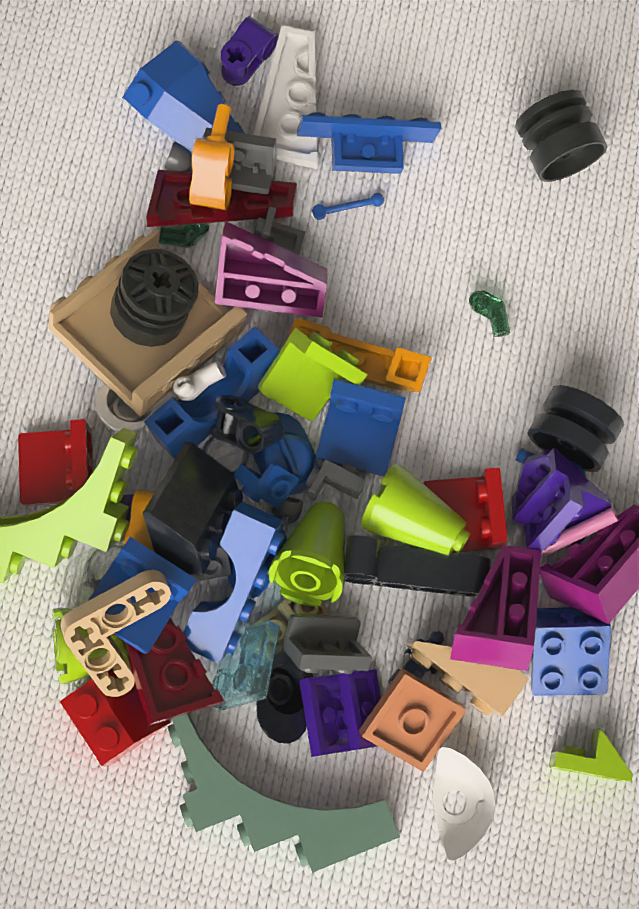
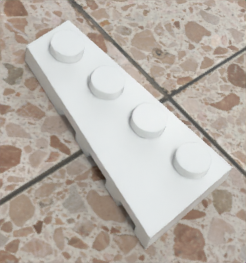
M281 25L253 135L276 138V160L317 169V137L297 136V128L302 115L316 112L315 32Z

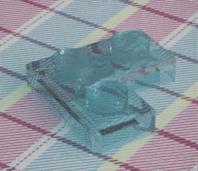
M267 620L245 628V632L240 640L241 653L239 663L218 669L212 681L214 689H218L225 700L212 707L226 710L267 698L280 625Z

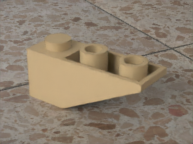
M407 641L405 644L406 647L413 651L410 655L413 661L426 670L431 666L442 674L439 680L456 693H459L461 689L472 697L469 703L485 716H489L490 713L504 716L530 679L516 669L451 660L452 647L419 641Z

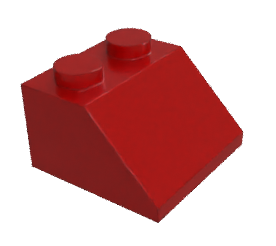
M113 669L108 671L109 677L119 678ZM91 679L59 701L103 767L111 766L171 724L170 720L148 725L135 682L132 689L126 694L111 697L105 695L94 680Z

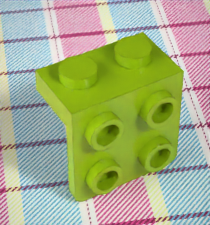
M295 327L260 381L258 389L263 395L307 420H314L330 398L334 379L341 381L344 377L360 386L368 374L356 366L360 360L345 349L341 348L337 353L330 348L333 343L314 331L309 336Z

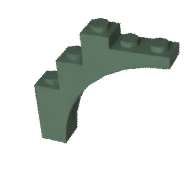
M189 713L172 718L173 724L168 726V731L175 748L182 746L186 761L181 762L183 773L187 783L195 782L197 789L183 794L185 803L179 806L186 826L193 825L196 832L240 815L243 821L237 824L240 838L244 847L251 845L254 852L298 835L301 842L294 844L301 866L310 865L312 873L400 838L385 799L356 808L321 810L296 807L269 798L241 782L216 759L201 739Z

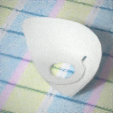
M441 747L438 753L433 784V810L447 859L450 861L462 858L485 836L493 821L495 796L489 779L476 764L452 748ZM458 790L466 796L467 807L463 813L451 815L444 809L443 798L449 791Z

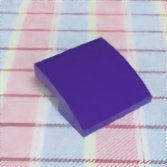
M376 669L299 680L311 757L379 747L363 738L359 732V729L381 699Z

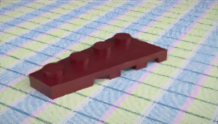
M158 169L146 221L147 227L257 220L259 217L266 218L269 207L276 208L274 218L293 217L297 183L272 181L268 194L232 189L229 206L226 210L190 204L189 194L193 173Z
M171 617L151 650L146 654L122 640L148 725L208 708L225 701L219 690H215L206 676V669L199 658L196 660L185 642L187 638L179 625L176 627Z

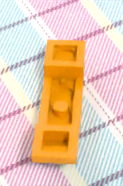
M295 317L289 336L295 327L309 336L315 331L333 343L330 347L332 350L338 353L341 348L345 349L360 360L356 366L368 374L363 382L402 391L421 392L432 357L399 347L396 348V351L332 333L327 326Z

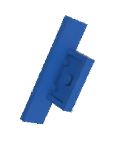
M314 112L302 115L297 128V136L331 138L332 171L401 174L404 169L403 142L433 143L441 130V122H430L427 118L396 120L392 116L370 119L362 118L356 114L330 117L324 113Z

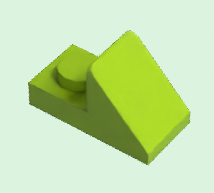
M601 728L593 730L589 758L585 757L586 750L570 746H562V752H551L549 768L619 782H632V772Z

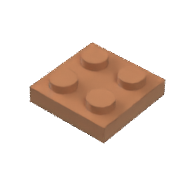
M401 668L359 729V732L366 740L424 772L467 710L459 701Z

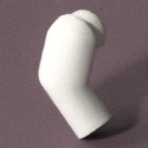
M215 361L186 377H179L174 382L173 390L179 399L192 401L209 385L225 378V369L219 361Z

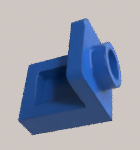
M275 462L269 465L263 475L242 463L234 473L235 478L244 485L241 491L247 497L257 503L262 499L277 509L281 507L299 482V478L295 474Z

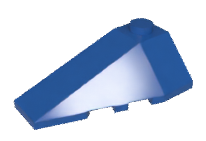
M180 41L173 42L141 67L122 96L145 119L190 152H193L196 138H203L206 127L213 128L217 106L226 102L221 91H217L208 76L210 72L205 64ZM230 114L227 131L245 133L239 122H235Z

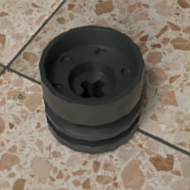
M566 90L550 95L533 104L516 120L515 128L520 137L523 138L522 143L527 150H533L530 160L539 179L543 182L557 181L572 176L592 165L607 150L608 146L598 125L595 122H590L593 114L589 107L586 106L587 102L579 90Z
M150 249L132 256L123 268L118 286L111 300L110 314L114 326L125 338L138 345L155 347L166 345L175 339L183 328L189 312L198 297L199 283L194 270L185 259L171 251Z

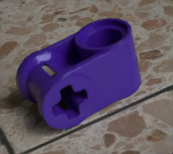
M251 16L246 17L221 50L220 58L223 64L221 75L223 79L233 86L247 83L260 65L273 53L279 34Z

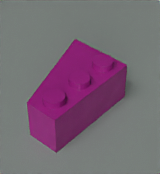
M225 221L221 238L214 304L323 318L328 268Z
M635 504L617 515L619 521L597 531L598 535L582 546L576 543L568 548L569 554L551 566L547 562L540 567V575L550 598L607 624L614 619L639 589V506Z
M503 545L484 580L480 592L474 598L469 612L454 635L451 660L528 671L535 643L541 550Z

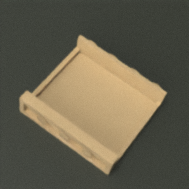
M157 229L146 237L144 235L139 236L131 244L128 251L120 257L118 255L113 256L105 264L101 272L94 277H86L78 285L75 292L67 298L65 296L60 297L49 310V330L140 417L173 390L174 382L179 377H186L194 373L243 331L247 318V313L241 307L234 306L229 311L224 305L214 304L215 297L199 283L198 297L189 312L183 328L175 339L166 345L149 347L138 345L125 338L114 326L110 314L111 300L118 286L123 268L132 256L144 250H164L158 245L160 232Z

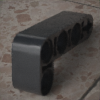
M352 535L347 537L344 581L362 585L477 597L490 571L491 559L484 556L451 553L448 556L426 549L383 545L378 538Z

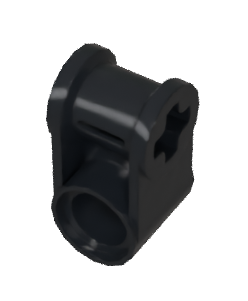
M221 395L217 397L215 405L218 408L216 424L211 426L210 434L215 439L227 442L250 454L258 453L282 439L284 426L276 414L248 403L247 400L238 396Z

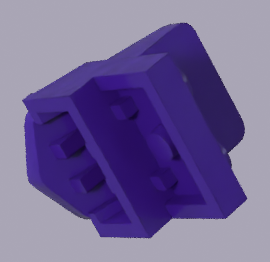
M556 448L540 452L523 460L517 483V491L511 497L512 520L525 526L526 548L541 550V553L548 545L556 543L562 531L612 507L610 498L582 475L579 468ZM586 537L572 543L571 545H574L576 543L581 544Z

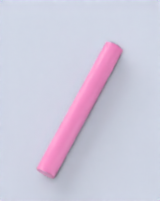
M611 507L562 531L556 543L548 545L541 553V558L619 521L616 512Z

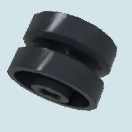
M564 385L553 386L543 404L546 413L538 414L527 432L530 440L542 451L552 450L553 448L558 449L569 461L576 462L586 472H598L609 454L605 444H613L625 425L622 417L605 402L587 392Z

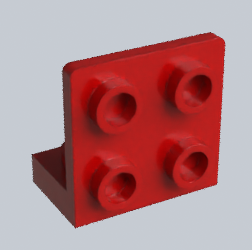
M85 419L70 420V430L30 432L18 435L20 503L23 506L58 504L79 491L92 475V429Z
M500 468L485 469L481 477L423 482L425 486L467 522L465 530L470 535L460 552L502 549L503 545H506L508 539Z

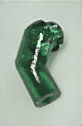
M208 223L186 224L181 229L161 226L159 244L190 248L207 235L209 225Z
M483 290L474 291L469 296V305L476 313L490 320L493 337L509 335L511 332L504 302L489 292Z

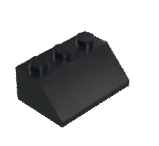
M193 442L184 443L143 511V516L154 552L189 575L203 576L210 562L216 558L220 541L233 510L243 502V493L238 489L235 474Z

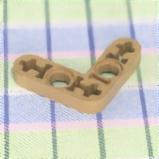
M147 570L72 609L61 620L60 626L66 644L100 690L107 696L118 697L124 695L132 689L135 682L128 660L110 635L167 604L171 591L165 576L160 571ZM152 587L155 591L150 593L147 589ZM134 596L136 602H135V603H132V600H131L130 597ZM111 605H126L125 609L119 614L109 615L105 613ZM81 626L83 629H87L89 636L84 639L82 633L76 627ZM94 649H108V652L103 657L94 659L88 657ZM113 668L114 673L119 678L109 677L108 670Z

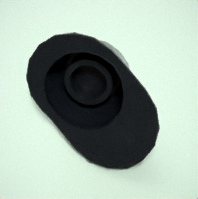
M285 651L273 655L266 662L264 668L255 679L253 694L256 701L257 719L261 729L275 742L290 744L299 740L307 728L299 680L313 677V673L300 670Z

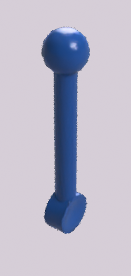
M375 193L371 198L329 207L318 204L312 209L313 217L317 220H322L326 217V214L368 205L379 207L384 203V197L380 193Z

